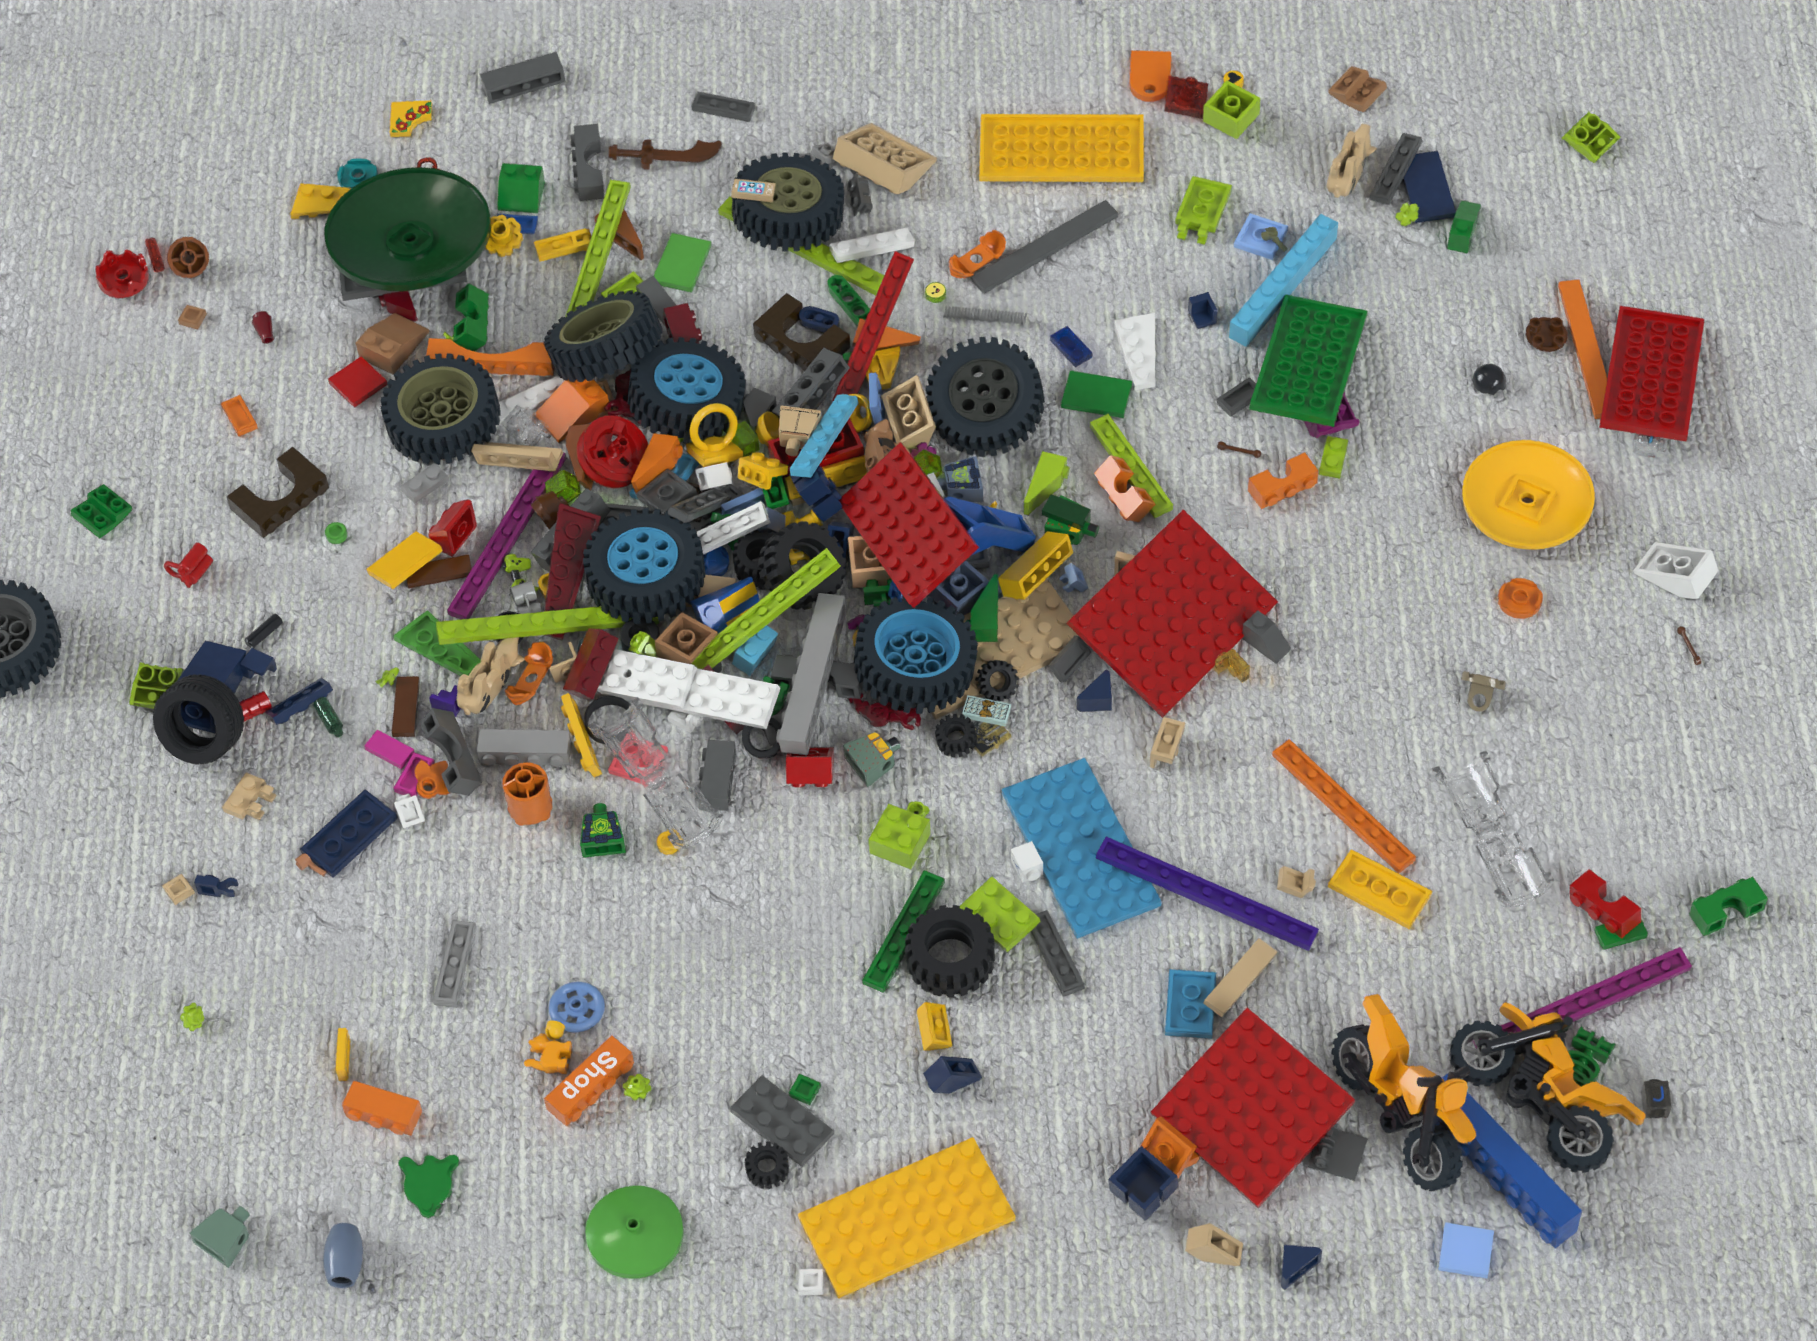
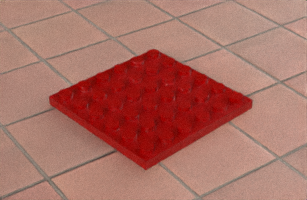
M1246 1008L1150 1113L1155 1118H1164L1195 1144L1197 1148L1194 1152L1259 1208L1356 1101L1255 1013Z

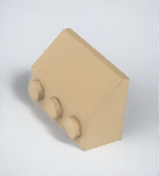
M916 375L881 395L897 445L900 442L903 443L910 453L912 449H917V445L921 442H926L928 446L936 427L920 378Z

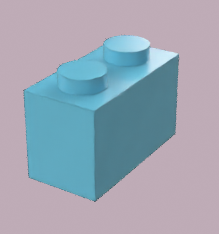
M766 625L737 649L732 665L751 676L774 647L778 633Z

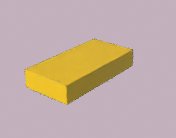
M338 1028L336 1073L339 1081H347L349 1079L351 1039L346 1028Z

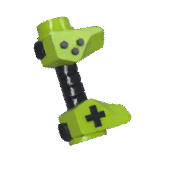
M509 554L504 557L502 566L507 573L511 574L513 580L511 587L526 582L521 579L519 572L531 568V560L529 558H517L515 554ZM534 586L535 591L537 593L539 587Z

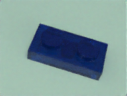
M1068 326L1050 335V341L1075 368L1092 358V351Z

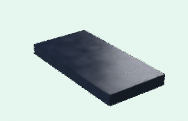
M1438 151L1417 153L1403 178L1409 204H1417L1419 207L1417 211L1419 214L1415 223L1454 218L1456 210Z
M365 789L300 848L302 854H307L313 863L334 878L398 819V816Z

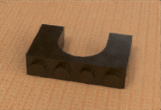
M788 293L783 295L753 323L754 337L759 342L765 343L775 353H780L790 363H795L801 367L803 371L808 368L823 348L841 356L851 348L850 334L835 324L812 342L799 343L789 339L785 334L799 321V312L803 309V305Z
M291 447L277 458L280 472L294 484V488L289 495L280 500L267 501L257 497L242 484L226 496L230 509L262 538L273 533L277 527L290 520L294 514L307 507L311 501L323 495L329 489L326 475L294 447Z

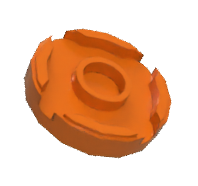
M1511 579L1510 582H1505L1499 590L1498 604L1501 610L1511 617L1521 619L1532 617L1542 606L1543 594L1541 590L1537 588L1533 581L1528 579Z

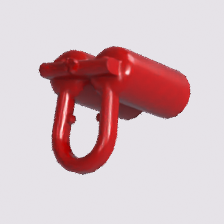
M196 542L179 564L166 561L164 569L173 577L179 578L181 582L185 583L187 588H190L192 584H196L213 563V559L207 554V548L201 543ZM170 567L178 569V573L173 571Z

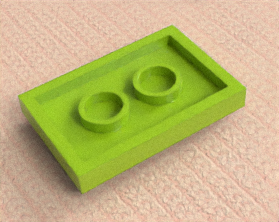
M992 876L960 905V909H965V907L972 909L974 915L979 913L983 917L984 922H988L991 927V933L994 936V942L1007 953L1041 922L1035 913Z

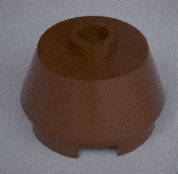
M553 491L536 496V499L530 504L549 530L556 523L559 504L562 503L570 506L563 496L558 498Z

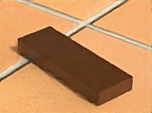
M469 554L428 562L407 578L408 589L467 577L472 570Z
M419 676L397 677L392 724L393 737H415L420 687Z

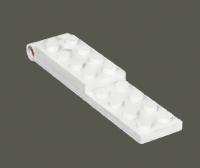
M614 649L595 695L616 696L626 701L767 729L780 687L777 684L697 669L695 665Z

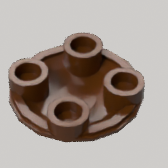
M1534 317L1530 319L1525 335L1528 342L1534 348L1540 351L1552 352L1559 350L1565 345L1568 334L1560 318Z

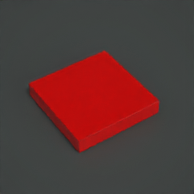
M362 356L328 378L329 384L354 408L388 385L387 380Z

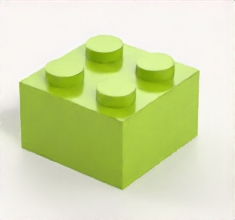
M1227 80L1204 104L1203 122L1238 139L1260 114L1261 98Z
M888 803L869 838L870 854L912 869L931 834L930 819Z

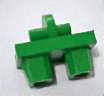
M889 578L887 580V586H879L876 579L867 580L866 587H863L864 604L880 607V603L886 601L890 605L891 598L888 594L892 579Z

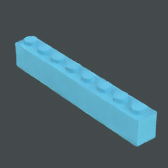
M1322 214L1316 218L1230 321V339L1245 347L1252 342L1281 307L1285 294L1291 295L1337 239L1338 222Z

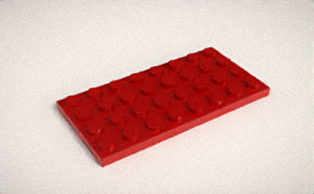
M1626 306L1619 307L1599 428L1687 441L1705 319Z
M901 442L839 500L842 504V509L906 601L913 608L979 548L907 447Z

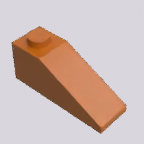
M860 318L852 344L853 347H855L865 323L864 319ZM886 326L876 351L898 346L901 348L919 345L921 337Z
M653 434L631 481L635 493L643 489L666 469L672 470L675 467L678 459L683 454V447L680 445L678 436Z

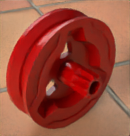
M603 416L594 420L580 435L576 448L577 458L585 474L597 484L613 489L623 488L632 484V478L648 447V442L642 431L631 421L619 416ZM612 436H617V438L612 442ZM603 451L602 454L598 457L597 452ZM622 457H623V458L626 460V462L628 463L627 466H625V465H623L621 462H619V460H620Z

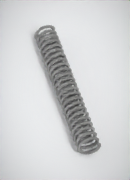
M946 306L943 318L949 317L951 319L953 317L954 319L956 317V319L963 318L964 320L966 318L967 320L976 319L980 321H985L986 319V321L989 320L990 322L995 320L1000 323L1006 321V323L1012 322L1014 324L1016 322L1018 324L1019 322V324L1023 323L1024 325L1027 312L1025 317L1023 312L1022 314L1019 312L1017 318V312H1015L1014 316V312L1012 311L1011 314L1009 311L1007 318V311H1005L1004 315V311L1001 313L999 310L997 317V310H995L994 315V310L991 313L989 309L987 316V309L985 314L984 309H982V312L979 309L977 316V308L975 309V314L974 308H972V312L969 308L967 315V307L965 308V313L964 308L961 311L959 307L957 315V307H955L954 313V307H952L951 311L949 306L947 314Z

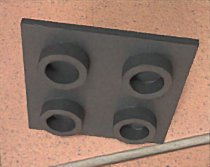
M1336 1123L1314 1147L1308 1167L1355 1181L1368 1138L1341 1131Z

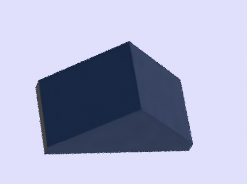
M1106 669L1077 696V710L1079 712L1112 710L1110 671Z
M1284 1245L1281 1278L1283 1290L1287 1289L1321 1262L1322 1250L1319 1247Z

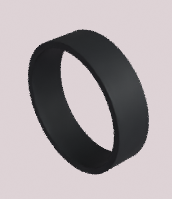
M600 697L587 707L584 714L588 735L594 741L601 744L619 743L623 741L626 734H631L634 729L635 720L632 707L626 700L620 697ZM616 705L627 710L631 715L628 726L621 732L613 735H602L593 731L588 725L592 713L600 707Z

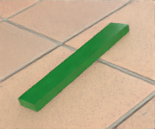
M925 870L922 872L862 980L863 985L884 993L906 954L905 939L909 933L910 925L916 923V918L920 914L925 916L926 911L932 907L945 883V878Z

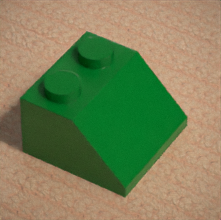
M502 163L498 182V210L538 213L545 185L543 166Z

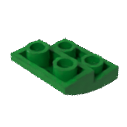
M103 484L87 493V500L71 509V516L100 539L119 525L133 510V507Z

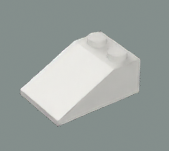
M1654 542L1633 571L1634 574L1676 596L1698 599L1719 570L1711 550Z

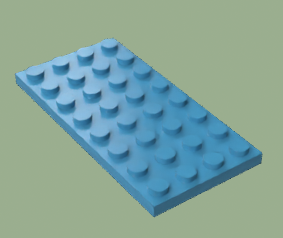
M1085 758L1002 789V795L1026 842H1033L1043 862V875L1076 939L1161 907L1162 901L1151 882L1096 859V853L1105 837H1109L1129 847H1132Z

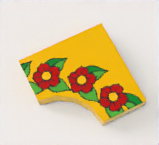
M432 101L391 102L390 136H411L412 131L417 125L432 120Z

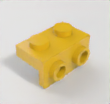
M755 452L751 456L739 458L738 479L765 490L771 489L772 477L787 475L788 473L787 465L780 463L778 459H769L763 453Z

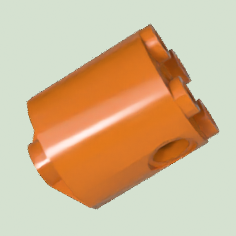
M530 762L512 766L505 773L502 785L511 818L520 826L533 825L548 820L551 816L552 798L545 770L539 765Z

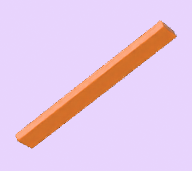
M1579 279L1560 281L1558 288L1595 419H1600L1607 375Z
M1290 739L1273 751L1272 756L1398 874L1416 861V856Z

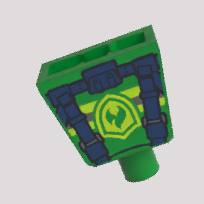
M604 803L595 804L593 806V813L583 816L580 840L583 858L626 853L617 814L615 811L607 812V806Z

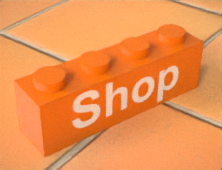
M611 1035L544 1098L546 1109L566 1127L571 1122H575L588 1106H592L597 1102L599 1096L605 1090H609L614 1086L616 1080L622 1074H626L631 1070L634 1064L632 1052Z

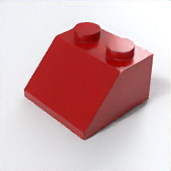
M467 499L453 503L448 510L443 512L437 524L433 525L429 530V539L439 544L443 550L442 552L451 557L455 555L477 527L472 501Z
M810 747L808 755L787 753L786 784H792V787H804L805 784H814L815 787H827L828 784H832L834 747Z

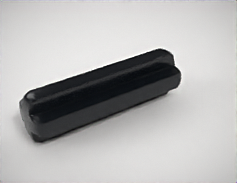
M277 614L270 616L245 638L246 645L250 648H255L283 623L281 617Z

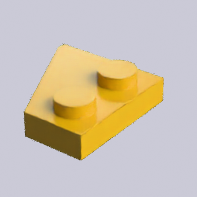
M899 346L875 352L866 374L868 386L869 373L876 372L882 390L891 388L900 357Z

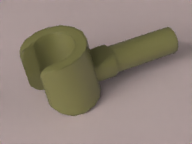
M1275 227L1265 228L1266 231L1261 233L1263 240L1268 241L1272 239L1283 252L1288 249L1277 237L1278 231Z

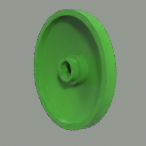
M627 1186L614 1190L599 1200L588 1217L585 1234L589 1252L594 1261L603 1270L617 1277L637 1279L651 1276L664 1269L673 1261L682 1245L684 1230L681 1214L675 1203L667 1195L647 1186Z

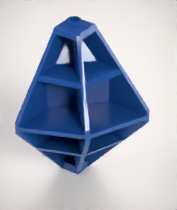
M949 496L944 497V500L979 546L972 555L992 546L1025 553L1035 543L1036 535L1023 520L1022 515ZM892 580L888 596L890 598L897 597L898 601L902 602L903 595Z

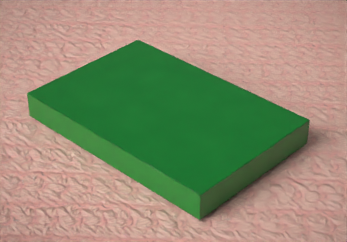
M1070 370L1061 408L1100 415L1109 414L1111 417L1124 419L1132 389V381Z

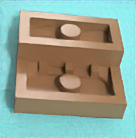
M1351 66L1328 91L1330 95L1347 106L1365 112L1386 90L1387 85L1385 81L1369 77L1368 70Z

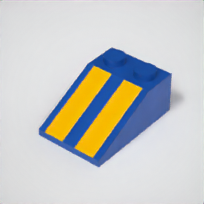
M748 577L690 602L697 621L720 633L758 603L760 599L752 577Z

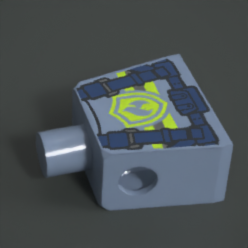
M977 456L943 466L944 477L937 478L942 491L946 490L947 496L968 502H983V486Z

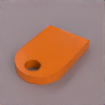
M1131 50V93L1137 99L1146 102L1161 100L1170 90L1171 52ZM1146 90H1153L1154 92H1153V93H1146L1145 91H1146Z

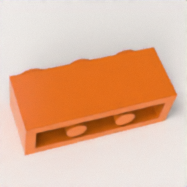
M354 1080L342 1104L345 1115L350 1120L368 1122L375 1128L384 1127L398 1135L407 1134L411 1136L422 1114L419 1100Z

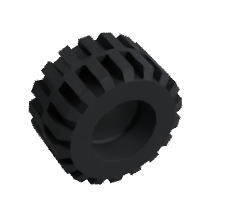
M754 530V533H748L745 537L738 539V543H735L733 550L734 570L738 580L752 577L755 587L763 590L765 581L764 579L761 580L759 575L762 568L758 567V562H753L752 560L761 557V549L765 546V542L775 534L774 532L768 533V530H763V532Z

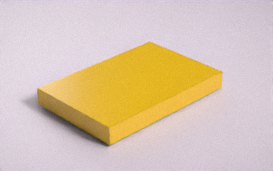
M415 531L366 570L370 576L394 589L443 550L439 544Z

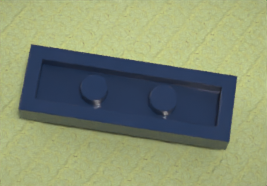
M321 677L265 713L274 724H283L295 713L308 709L309 705L313 702L326 698L333 689L330 683Z

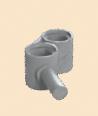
M532 581L510 587L519 614L542 612L539 602H536L537 595Z

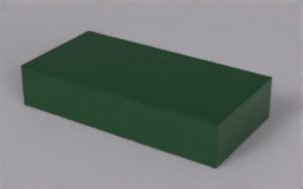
M1052 494L1042 509V516L1082 530L1091 514V509Z

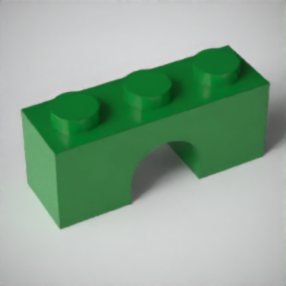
M469 283L456 293L455 310L461 312L465 318L454 326L453 342L475 352L487 342L489 294Z
M1752 876L1746 880L1740 879L1730 887L1719 888L1707 897L1701 896L1695 899L1689 915L1702 935L1706 936L1724 928L1727 915L1723 909L1734 908L1745 919L1763 911L1768 898Z

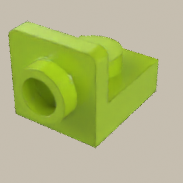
M641 631L635 634L630 641L631 646L628 650L638 655L656 657L655 640L649 634Z

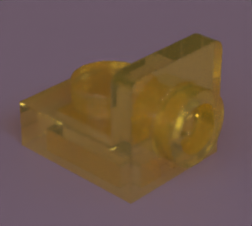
M1234 649L1221 653L1215 660V671L1218 674L1228 668L1230 674L1233 677H1237L1242 683L1249 679L1250 666Z

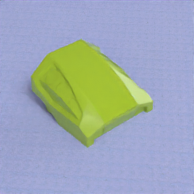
M1587 112L1561 139L1565 140L1589 161L1595 163L1621 137L1606 122L1600 120L1597 115Z
M140 662L133 681L129 705L154 709L158 698L177 682L184 669L152 666Z

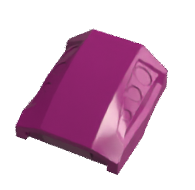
M1344 392L1334 427L1304 421L1310 436L1319 438L1322 435L1336 433L1359 425L1360 421L1356 419L1345 397L1346 392Z

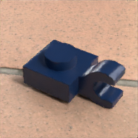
M197 875L194 882L198 894L221 897V894L227 897H235L234 890L228 888L230 886L238 887L239 885L235 878H227L220 882L219 878L213 875Z

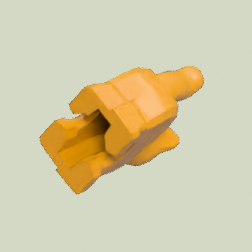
M540 1033L528 1041L531 1045L530 1052L542 1053L540 1061L535 1059L525 1060L524 1066L533 1067L545 1073L567 1074L569 1068L567 1059H571L572 1055L571 1041L565 1043L555 1040L550 1041L544 1033Z

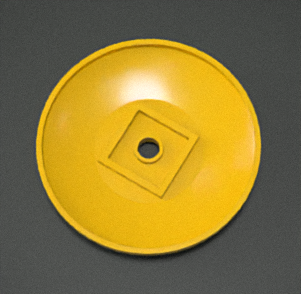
M1533 440L1509 441L1484 451L1469 466L1462 487L1463 504L1473 524L1491 539L1519 549H1545L1572 539L1589 521L1595 500L1592 480L1587 470L1575 457L1559 447ZM1530 498L1533 502L1525 503L1522 499Z

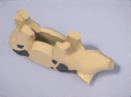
M1361 124L1355 132H1348L1341 152L1332 162L1326 187L1336 198L1340 196L1346 197L1352 193L1363 172L1367 156L1377 150L1376 147L1371 146V126L1367 124Z
M519 637L502 639L496 646L493 642H488L484 647L481 662L473 668L469 676L465 674L460 676L456 700L459 708L464 710L465 715L483 712L506 684L510 675V667H515L525 661L523 656L518 655Z

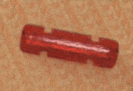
M154 237L147 238L145 245L154 271L156 273L164 271L165 267L156 239Z

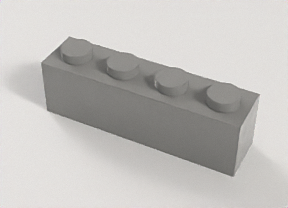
M480 729L477 754L479 763L485 765L507 764L514 766L519 763L530 762L537 765L559 767L570 764L572 741L569 730Z

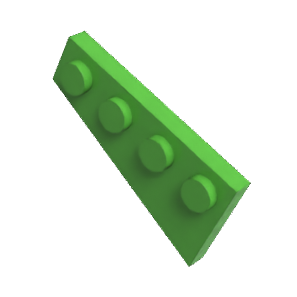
M428 610L393 635L394 641L459 676L463 674L469 676L473 668L481 662V659L463 643L439 645L436 622L440 621Z

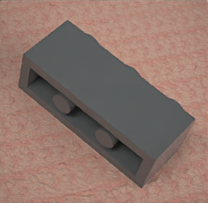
M708 739L707 748H703L702 761L705 764L704 767H700L699 780L702 781L701 787H697L696 799L700 800L701 809L729 810L737 754L735 741Z

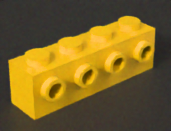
M1047 531L998 577L1003 597L1025 600L1074 553L1069 535Z

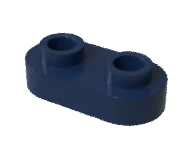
M813 306L804 307L799 312V321L806 328L825 333L833 324L840 327L839 316L836 313Z

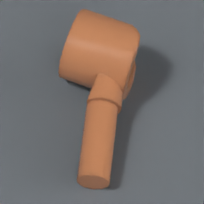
M305 853L295 859L296 865L300 870L309 867L323 877L327 873L315 865Z

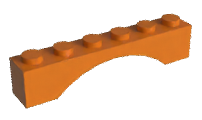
M429 338L426 356L429 355L431 360L435 359V354H441L442 358H446L447 353L453 354L454 359H457L458 355H463L465 362L468 358L473 359L475 365L480 363L483 366V370L486 369L490 374L554 376L555 368L545 349L544 342H533L511 352L486 354L467 350L457 345L451 339Z

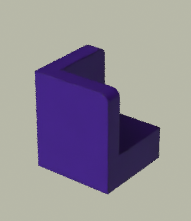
M454 685L451 692L440 690L438 696L431 694L429 697L431 708L451 711L456 717L461 709L456 700L458 693L457 685Z

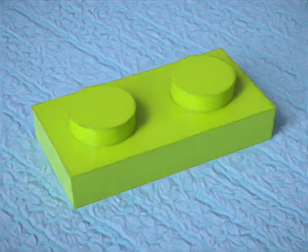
M1327 436L1319 475L1340 479L1348 447V439Z

